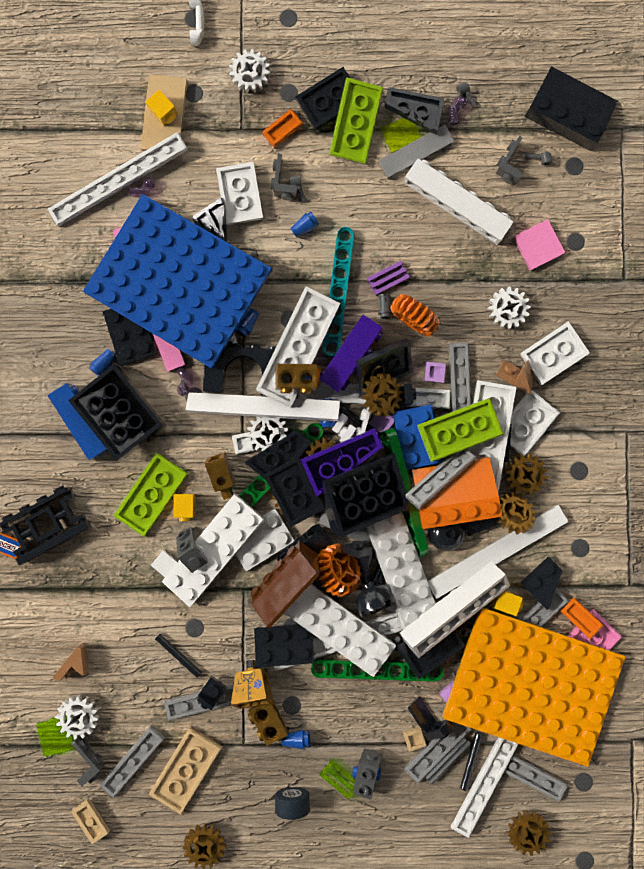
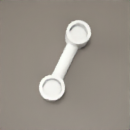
M189 0L190 9H196V30H190L191 46H199L204 36L203 5L200 0Z

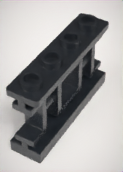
M60 486L53 490L54 494L49 497L47 495L41 496L36 499V504L32 506L27 504L19 508V513L15 515L11 513L1 518L0 528L3 530V535L13 531L21 545L20 548L13 551L14 555L17 556L15 560L18 565H23L92 527L85 514L77 517L73 514L67 502L75 497L71 487ZM66 495V497L59 500L63 510L55 513L52 506L43 508L44 505ZM48 512L56 528L41 536L33 520ZM31 513V516L25 518L28 529L21 532L18 524L9 527V524ZM68 516L71 524L80 521V524L60 535L57 534L64 529L60 522L64 517ZM33 535L37 543L43 540L46 541L29 552L23 553V551L30 548L26 541V538Z

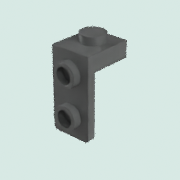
M521 136L516 141H511L506 149L509 153L506 157L502 155L496 165L499 167L496 174L501 176L502 180L508 184L512 183L515 185L522 175L521 171L507 163L522 140Z
M278 153L277 159L273 161V171H276L275 178H271L270 188L274 191V196L281 197L283 200L297 199L298 190L296 185L280 184L283 158L282 154Z
M189 527L186 530H182L176 537L177 557L193 573L208 563V560L195 546L194 529Z
M79 736L72 742V745L91 766L77 780L83 786L87 782L91 784L99 776L98 772L105 764L98 753H94L90 748L89 742Z
M364 748L358 765L353 790L354 795L369 800L372 799L377 772L383 756L382 753Z

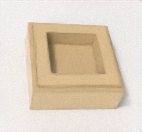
M420 727L403 731L409 752L427 747L423 731Z

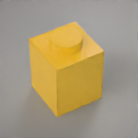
M160 89L145 101L149 111L163 126L171 123L178 114L175 106Z
M174 494L173 518H179V521H190V518L195 517L196 494Z
M504 590L492 600L491 606L497 610L517 616V613L521 612L523 608V598Z

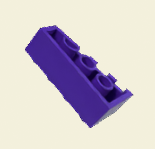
M362 315L319 380L337 392H340L341 389L345 391L350 384L349 377L351 374L356 375L357 373L356 360L371 353L373 349L370 347L374 341L377 343L382 337L383 333L381 331L383 328L365 315Z
M375 427L301 459L316 496L324 491L323 480L354 469L381 449L383 444Z

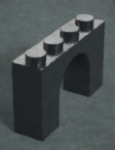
M230 344V347L224 349L213 369L204 365L203 392L224 394L226 370L234 360L239 358H250L256 361L261 368L263 376L276 346H268V349H261L259 345H249V348H242L241 344Z

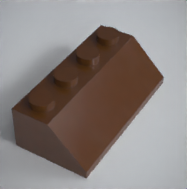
M299 541L295 546L290 547L283 560L280 559L276 563L274 570L265 575L263 582L253 588L251 592V605L268 628H271L319 576L318 553Z

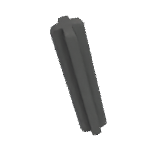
M466 737L425 776L429 783L434 784L471 746L470 741Z

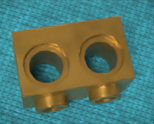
M277 364L275 366V390H280V393L288 394L292 393V390H300L302 394H310L312 390L317 388V364ZM284 374L289 375L291 383H283L281 376ZM304 374L308 375L311 379L310 384L303 383L301 376Z
M275 703L249 709V720L252 724H256L258 728L257 735L261 742H265L266 746L288 736V728ZM264 709L268 714L260 716L257 711ZM274 727L277 731L271 734L266 729Z

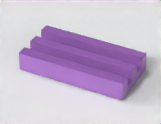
M399 261L368 277L367 280L377 296L408 280L410 277L405 267H403L402 261ZM399 267L400 270H398V271H396V272L390 274L389 276H387V277H385V278H383V279H381V280H379V281L373 283V280H375V279H377V278H379V277H381V276H383V275H385V274H387V273H389V272H391V271H393L394 269H396V268ZM400 274H403V277L377 290V286L383 284L384 282Z

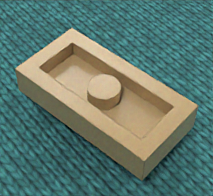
M89 798L72 809L71 813L91 844H94L110 832Z

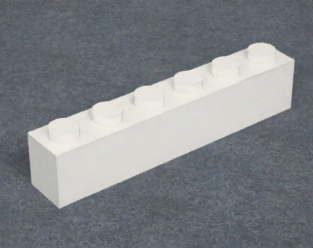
M417 159L405 176L403 182L405 185L496 245L500 243L513 224L509 215L498 212L491 203L483 202L476 193L468 192L463 188L462 184L448 179L444 172L436 171L425 160Z
M489 562L463 584L452 590L445 598L437 602L431 609L423 613L417 620L406 626L400 632L403 640L415 655L420 658L510 586L506 574L493 562Z

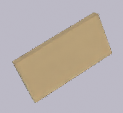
M149 74L146 100L160 89L175 106L178 114L171 123L163 126L149 111L147 105L145 106L141 141L142 151L148 150L176 132L180 136L182 135L187 78Z
M190 726L148 795L181 815L223 746Z

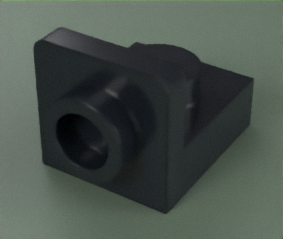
M211 675L196 697L198 704L204 709L212 710L227 686Z

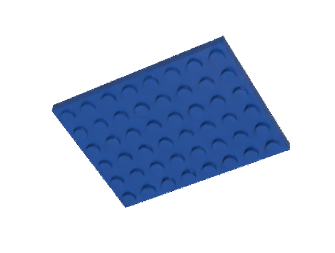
M142 194L82 292L213 369L272 272V268Z

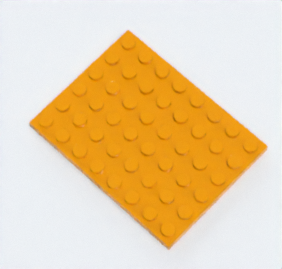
M483 607L477 613L442 717L443 719L588 767L625 656Z

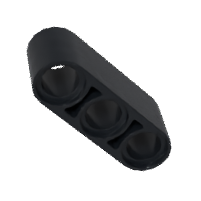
M315 524L286 547L277 556V561L283 560L290 547L295 546L299 541L319 553L330 544L332 538L319 524Z

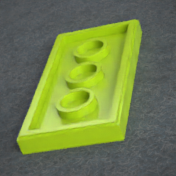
M346 78L329 156L363 165L366 164L383 87Z
M490 398L417 425L431 462L503 435Z
M156 452L113 516L146 537L189 473Z

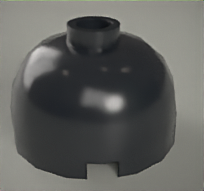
M464 523L434 527L427 530V535L435 548L441 551H452L463 544L466 538V528Z
M373 582L362 586L363 590L356 598V605L361 618L367 617L366 614L369 612L372 615L390 607V601L391 603H396L393 593L386 585H374Z

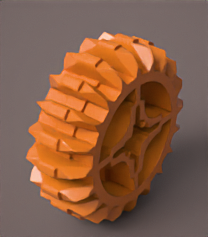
M400 294L392 302L393 304L390 308L394 316L413 331L430 337L438 329L440 321L437 315L417 299L407 294Z
M339 543L329 545L319 552V578L317 580H321V587H326V592H331L332 596L343 597L352 594V592L359 588L360 578L363 576L360 573L359 561L355 557L343 553V545Z

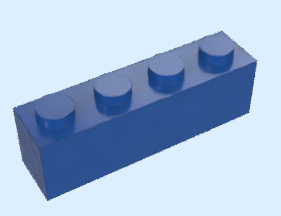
M66 383L47 396L88 460H95L108 450L68 401L80 390L76 385Z

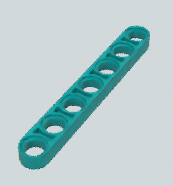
M349 227L340 228L336 238L329 298L340 303L341 314L334 316L330 326L337 325L339 332L336 335H331L327 331L324 337L323 352L330 358L336 355L341 343L354 232ZM348 232L351 238L348 241H343L340 238V234ZM341 250L347 251L348 258L345 260L339 259L338 252ZM344 269L346 276L342 279L337 278L335 275L336 270ZM340 287L343 289L344 294L341 297H335L333 290ZM330 343L335 344L337 347L336 352L333 354L326 351V346Z

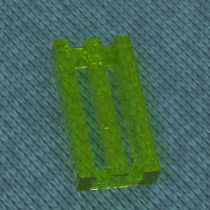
M331 758L329 763L324 766V769L319 772V775L349 800L353 796L354 786L334 771L331 766L354 785L356 779H353V776ZM328 771L330 774H332L336 779H338L351 791L347 792L336 781H334L330 776H328L326 772Z

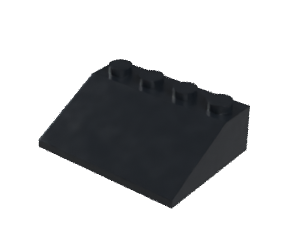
M551 66L524 117L592 151L604 133L618 101Z
M115 364L68 400L116 461L126 456L166 426L122 369Z
M395 453L323 480L327 518L332 533L339 537H344L410 509Z

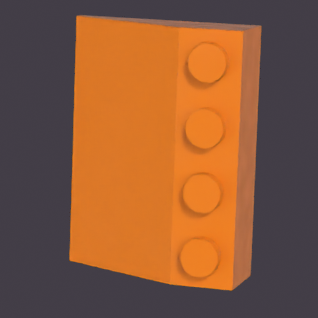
M490 457L476 459L474 463L419 510L422 529L502 517L500 499ZM437 466L412 470L414 486Z

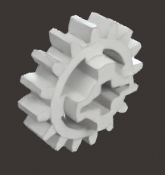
M245 49L243 55L237 53V59H231L233 65H229V70L231 71L229 75L230 79H233V85L238 84L240 91L245 88L246 93L249 92V89L256 93L257 87L261 90L263 89L262 83L268 84L267 78L270 77V71H268L270 70V65L267 63L266 57L261 58V52L254 54V49H251L250 53H247Z
M508 287L506 292L503 288L499 290V294L495 292L493 294L495 299L489 300L492 306L487 308V310L492 311L489 318H495L493 323L500 322V328L506 325L507 329H510L512 324L515 328L519 326V322L523 324L525 322L523 317L529 316L526 310L531 308V306L526 305L529 298H523L525 293L518 294V288L511 291V287ZM500 299L501 305L500 308L497 309V303ZM515 305V307H513L512 310L502 311L506 306L512 307ZM521 307V312H520V315L518 316L517 311H518V308Z
M256 417V422L250 421L253 426L247 427L251 431V434H248L247 437L253 439L250 445L256 444L255 450L262 448L263 451L273 444V439L276 435H280V440L286 436L284 432L289 430L288 428H283L286 422H279L280 418ZM269 420L276 422L279 427L273 428ZM262 422L263 426L261 429L255 431L258 424ZM266 424L268 429L273 431V434H270L269 440L267 436L263 435V432L266 431ZM257 438L265 440L266 446L260 444Z
M78 695L76 699L74 696H71L69 701L64 700L62 702L63 706L57 709L60 713L55 718L60 719V721L56 725L63 727L60 732L66 731V737L73 734L74 739H77L79 735L84 738L87 733L90 735L93 732V728L98 725L95 721L100 716L95 715L99 708H93L95 701L89 703L88 696L84 700L81 695ZM80 713H83V714L80 716V718H78V719H76L75 721H73V719L75 718V716L79 715Z

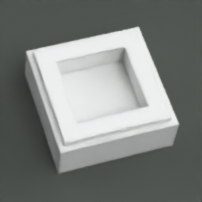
M342 413L332 430L339 435L343 427L348 423L349 418Z
M251 432L232 436L236 455L255 451L254 444L250 445L252 438L247 437Z
M163 550L151 566L166 577L178 561Z

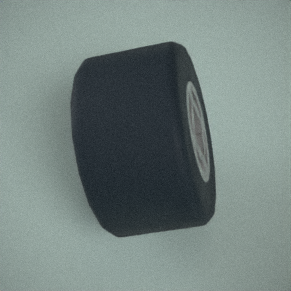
M286 787L275 793V814L278 817L296 820L310 813L309 792L302 787Z

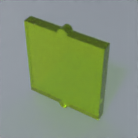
M405 118L380 128L385 138V144L388 145L391 154L421 138L418 132L419 128Z
M51 717L49 720L36 723L43 757L53 754L60 755L62 752L75 749L72 745L74 741L72 734L66 737V731L60 732L63 727L56 725L60 719Z

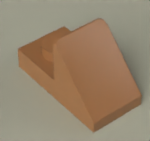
M503 360L496 373V376L528 395L531 393L535 380L529 360L526 361L521 369L513 363Z
M84 643L74 650L53 676L58 682L64 677L68 679L74 672V669L82 676L88 673L87 651Z

